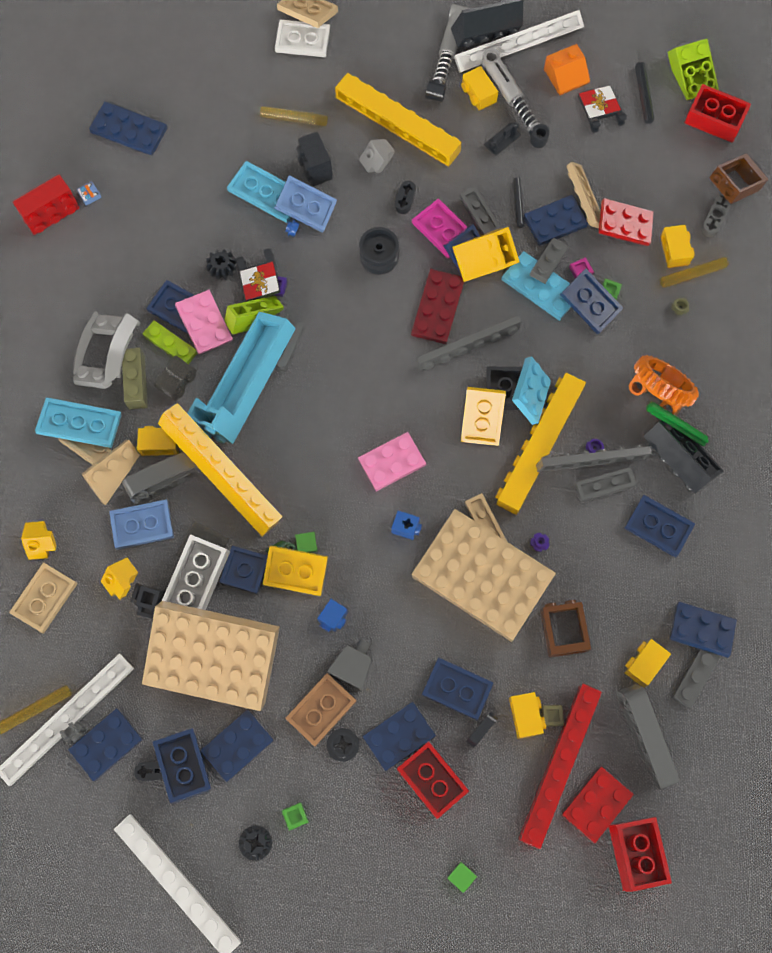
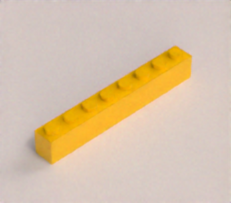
M347 73L335 87L337 99L449 167L461 152L462 142L457 137L447 134L442 128L436 127L427 119L419 117L414 111L408 110L399 102L391 100L386 94L380 93L371 85L360 81L358 77Z
M565 373L563 378L559 377L555 384L557 388L555 394L551 392L546 401L549 403L547 409H542L539 424H534L530 431V434H532L531 439H526L521 448L524 451L521 456L517 455L513 463L515 469L513 472H508L504 480L506 482L504 489L500 487L495 497L498 499L497 506L515 515L518 514L539 474L536 464L543 456L549 455L584 389L585 381L568 373Z
M178 403L162 414L158 422L161 428L261 536H264L282 518L281 514Z

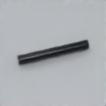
M515 177L513 182L517 227L522 228L524 227L521 181L519 177Z

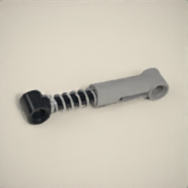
M455 4L451 6L448 24L439 50L440 58L435 69L434 78L427 85L425 95L427 99L443 102L446 91L445 78H447L448 68H450V63H452L458 49L451 27L461 11L469 9V7Z
M495 48L486 49L483 53L481 67L485 72L489 73L507 103L515 107V111L518 112L521 121L525 122L524 126L528 127L531 145L535 148H543L550 135L549 128L537 122L538 120L534 118L535 115H532L528 105L524 103L525 100H522L524 94L501 61L499 51Z

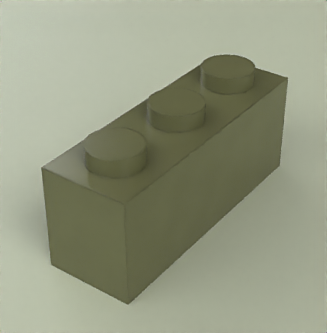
M141 348L126 349L122 361L124 402L129 410L148 408L145 356Z

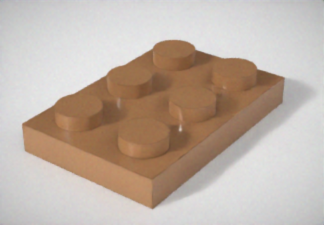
M327 673L285 719L316 747L357 700Z

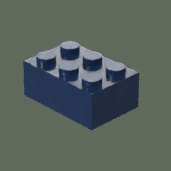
M193 728L152 742L170 804L212 791Z

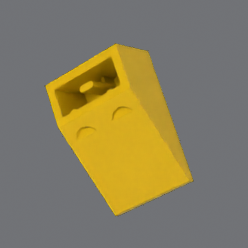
M509 227L496 229L452 247L464 282L520 262Z

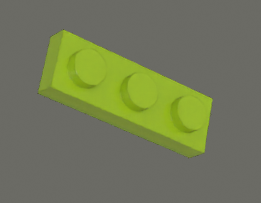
M155 320L143 332V336L186 367L198 354L195 348Z

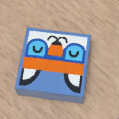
M92 181L76 189L86 206L102 198Z

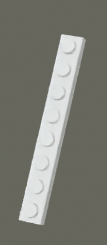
M577 10L455 55L454 59L459 73L480 66L483 53L488 48L497 49L500 53V58L583 28L584 24L580 11Z
M119 653L0 766V777L6 784L12 786L62 738L59 733L61 730L68 728V724L71 722L73 724L79 722L133 671L134 667Z
M131 814L114 828L115 832L219 953H231L241 943L240 939Z

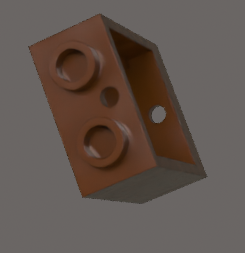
M747 153L717 166L709 177L730 204L760 191L769 180ZM736 170L748 186L740 190L727 174Z
M568 600L563 605H557L556 603L545 604L540 613L549 658L589 652L591 645L582 602L576 603V600ZM576 610L582 642L555 646L549 613Z

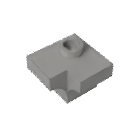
M386 139L372 140L359 160L368 173L374 172V170L376 173H381L395 151Z

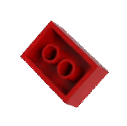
M702 84L684 123L733 143L751 103Z
M60 174L12 201L33 235L43 232L47 227L58 223L62 218L73 214L79 209L70 188Z
M427 742L397 768L400 775L436 819L441 817L469 792L430 742Z
M656 817L608 825L623 891L634 892L672 883Z

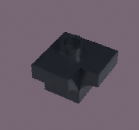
M136 583L130 602L138 606L137 615L153 619L155 606L162 601L166 591Z

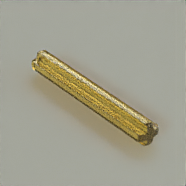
M263 106L260 109V116L265 118L327 126L328 116Z
M722 257L661 277L660 284L665 288L726 268L729 265V261L726 257Z
M65 685L0 721V734L71 696L70 688Z

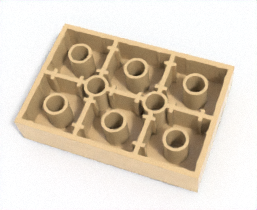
M454 509L413 571L412 577L512 642L556 573Z
M161 601L155 606L142 685L261 711L266 702L280 626Z

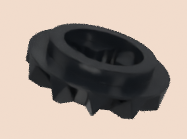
M337 729L327 739V751L336 761H349L358 753V737L349 729ZM341 736H343L345 743H352V745L345 748V754H343L341 748L334 747V745L341 743Z
M251 826L245 829L239 838V848L242 855L253 861L265 858L272 848V837L269 831L262 826ZM259 834L258 842L264 845V847L257 846L253 850V852H251L252 844L249 841H247V839L254 840Z

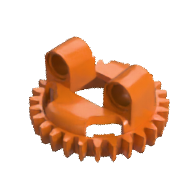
M645 355L640 357L634 365L636 375L629 384V390L632 394L641 395L649 391L660 400H663L660 404L661 407L666 409V406L670 405L674 415H677L683 406H692L697 400L699 391L695 383L691 382V379L680 372L681 370L671 366L669 362L666 363L663 359L659 360L657 357ZM653 370L662 373L660 377ZM637 382L642 384V390L637 388Z

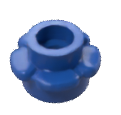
M295 219L293 222H288L285 230L288 232V236L295 237L299 223L295 222Z

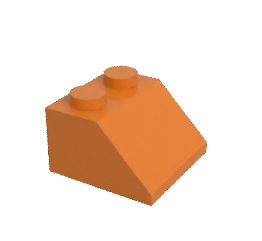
M577 44L546 56L544 71L559 95L590 83L586 59Z

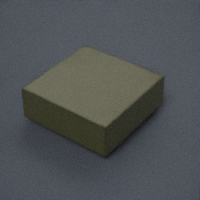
M562 705L541 706L542 717H544L546 727L564 726Z

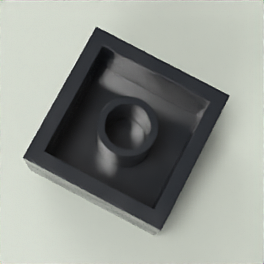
M318 131L298 138V146L296 147L299 155L298 161L300 166L305 168L304 173L307 181H311L314 187L332 180L331 159Z
M487 366L485 389L506 391L504 410H520L512 399L523 367Z

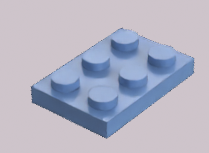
M289 175L274 209L323 233L337 199Z
M167 499L109 511L116 550L174 538Z

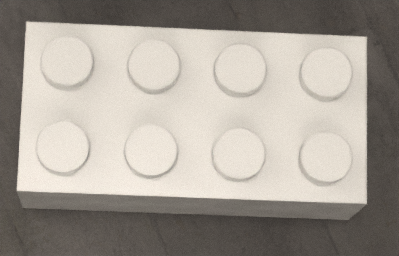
M190 535L162 601L206 610L230 551Z

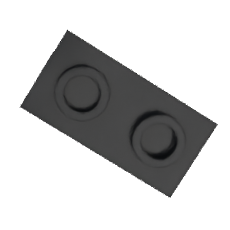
M516 122L509 123L485 142L484 145L495 156L521 136L517 131L518 124Z

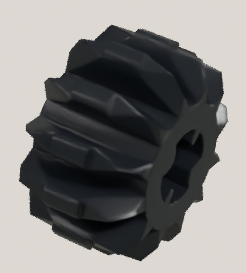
M216 249L215 254L210 252V258H206V269L211 277L216 276L218 280L221 277L226 280L227 275L233 277V271L237 269V261L231 252L227 253L225 249L219 252Z

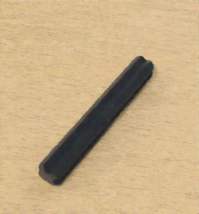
M637 62L635 70L644 122L651 124L654 122V113L646 66L644 62Z

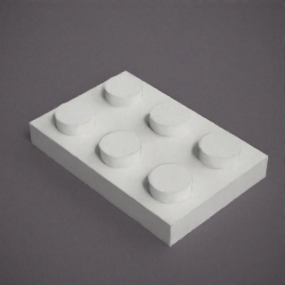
M280 20L275 52L326 57L330 24H323L316 28L305 22Z

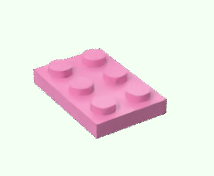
M210 290L175 303L198 355L233 340Z
M408 432L358 457V461L376 492L426 466L425 460Z

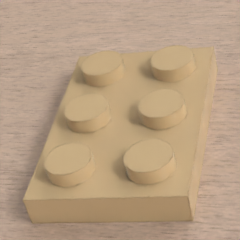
M281 0L277 3V10L319 28L338 12V6L326 0Z
M43 562L9 613L44 634L78 583Z

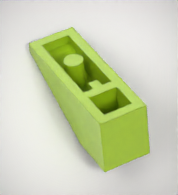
M276 296L227 306L224 322L232 334L246 332L250 329L258 312L276 315L284 309V306Z

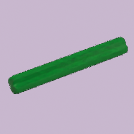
M653 401L647 404L646 410L650 414L699 445L705 446L708 443V436Z

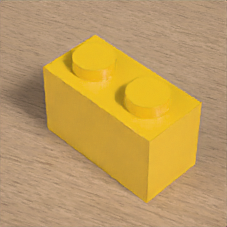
M481 66L463 74L462 89L465 93H468L471 103L474 106L476 105L479 111L497 102L498 90Z
M686 225L664 227L660 237L667 267L688 266L694 258L695 252L694 248L690 245L691 236L690 232L686 229Z
M154 426L138 428L137 451L141 456L179 454V446L162 428H155Z
M652 639L647 642L643 641L637 648L638 655L635 658L631 657L625 665L627 670L624 673L643 688L650 684L671 655L670 652Z
M535 692L511 696L509 701L517 739L542 735L544 733L543 729H546L544 717H540L541 701L539 696L536 697Z

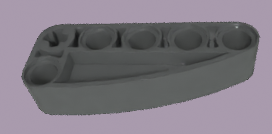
M182 452L125 478L122 483L131 501L135 505H141L203 472Z
M634 684L617 691V698L630 731L655 785L661 790L678 783L677 771L645 689L640 685Z

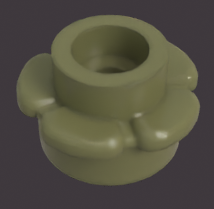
M678 298L671 305L672 310L677 315L687 314L690 309L689 302L685 298Z

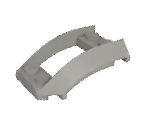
M95 310L83 330L76 349L73 364L74 384L106 389L112 385V380L121 378L120 372L124 354L134 335L132 331L135 326H139V321L128 313L124 317L99 315ZM94 333L114 335L108 351L105 369L82 366L87 346Z

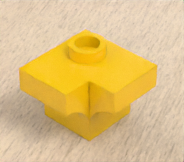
M45 521L25 523L21 540L28 560L48 558L49 551L56 550V542L52 531L47 530Z
M125 558L107 567L101 583L111 596L116 595L121 599L127 595L131 587L130 584L134 582L138 571L130 560Z

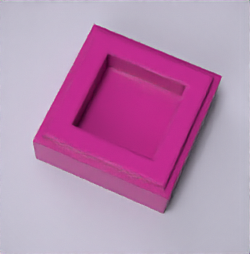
M586 257L569 265V269L575 278L584 269H587L592 275L594 274Z

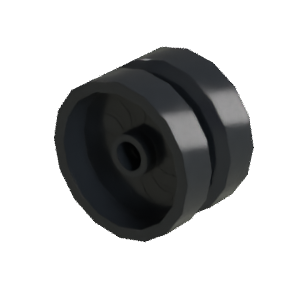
M374 227L367 230L361 236L359 253L364 269L378 275L392 271L399 260V241L395 233L388 228Z

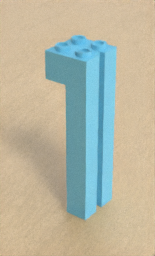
M258 312L207 406L198 398L194 400L187 414L210 439L214 437L216 441L222 444L225 442L234 443L296 329L288 319Z

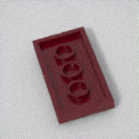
M430 269L411 336L447 345L464 286L462 276Z

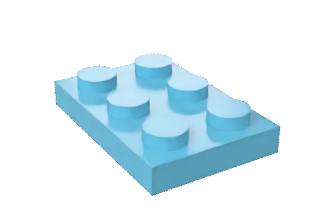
M531 356L525 358L512 401L533 425L539 423L551 380Z

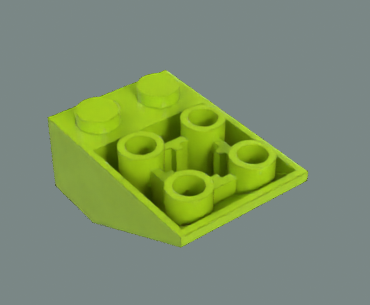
M708 39L676 47L667 52L671 69L686 100L696 98L702 84L719 90Z

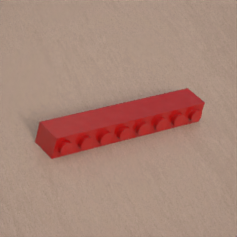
M586 684L579 686L518 840L541 849L600 699L601 691Z

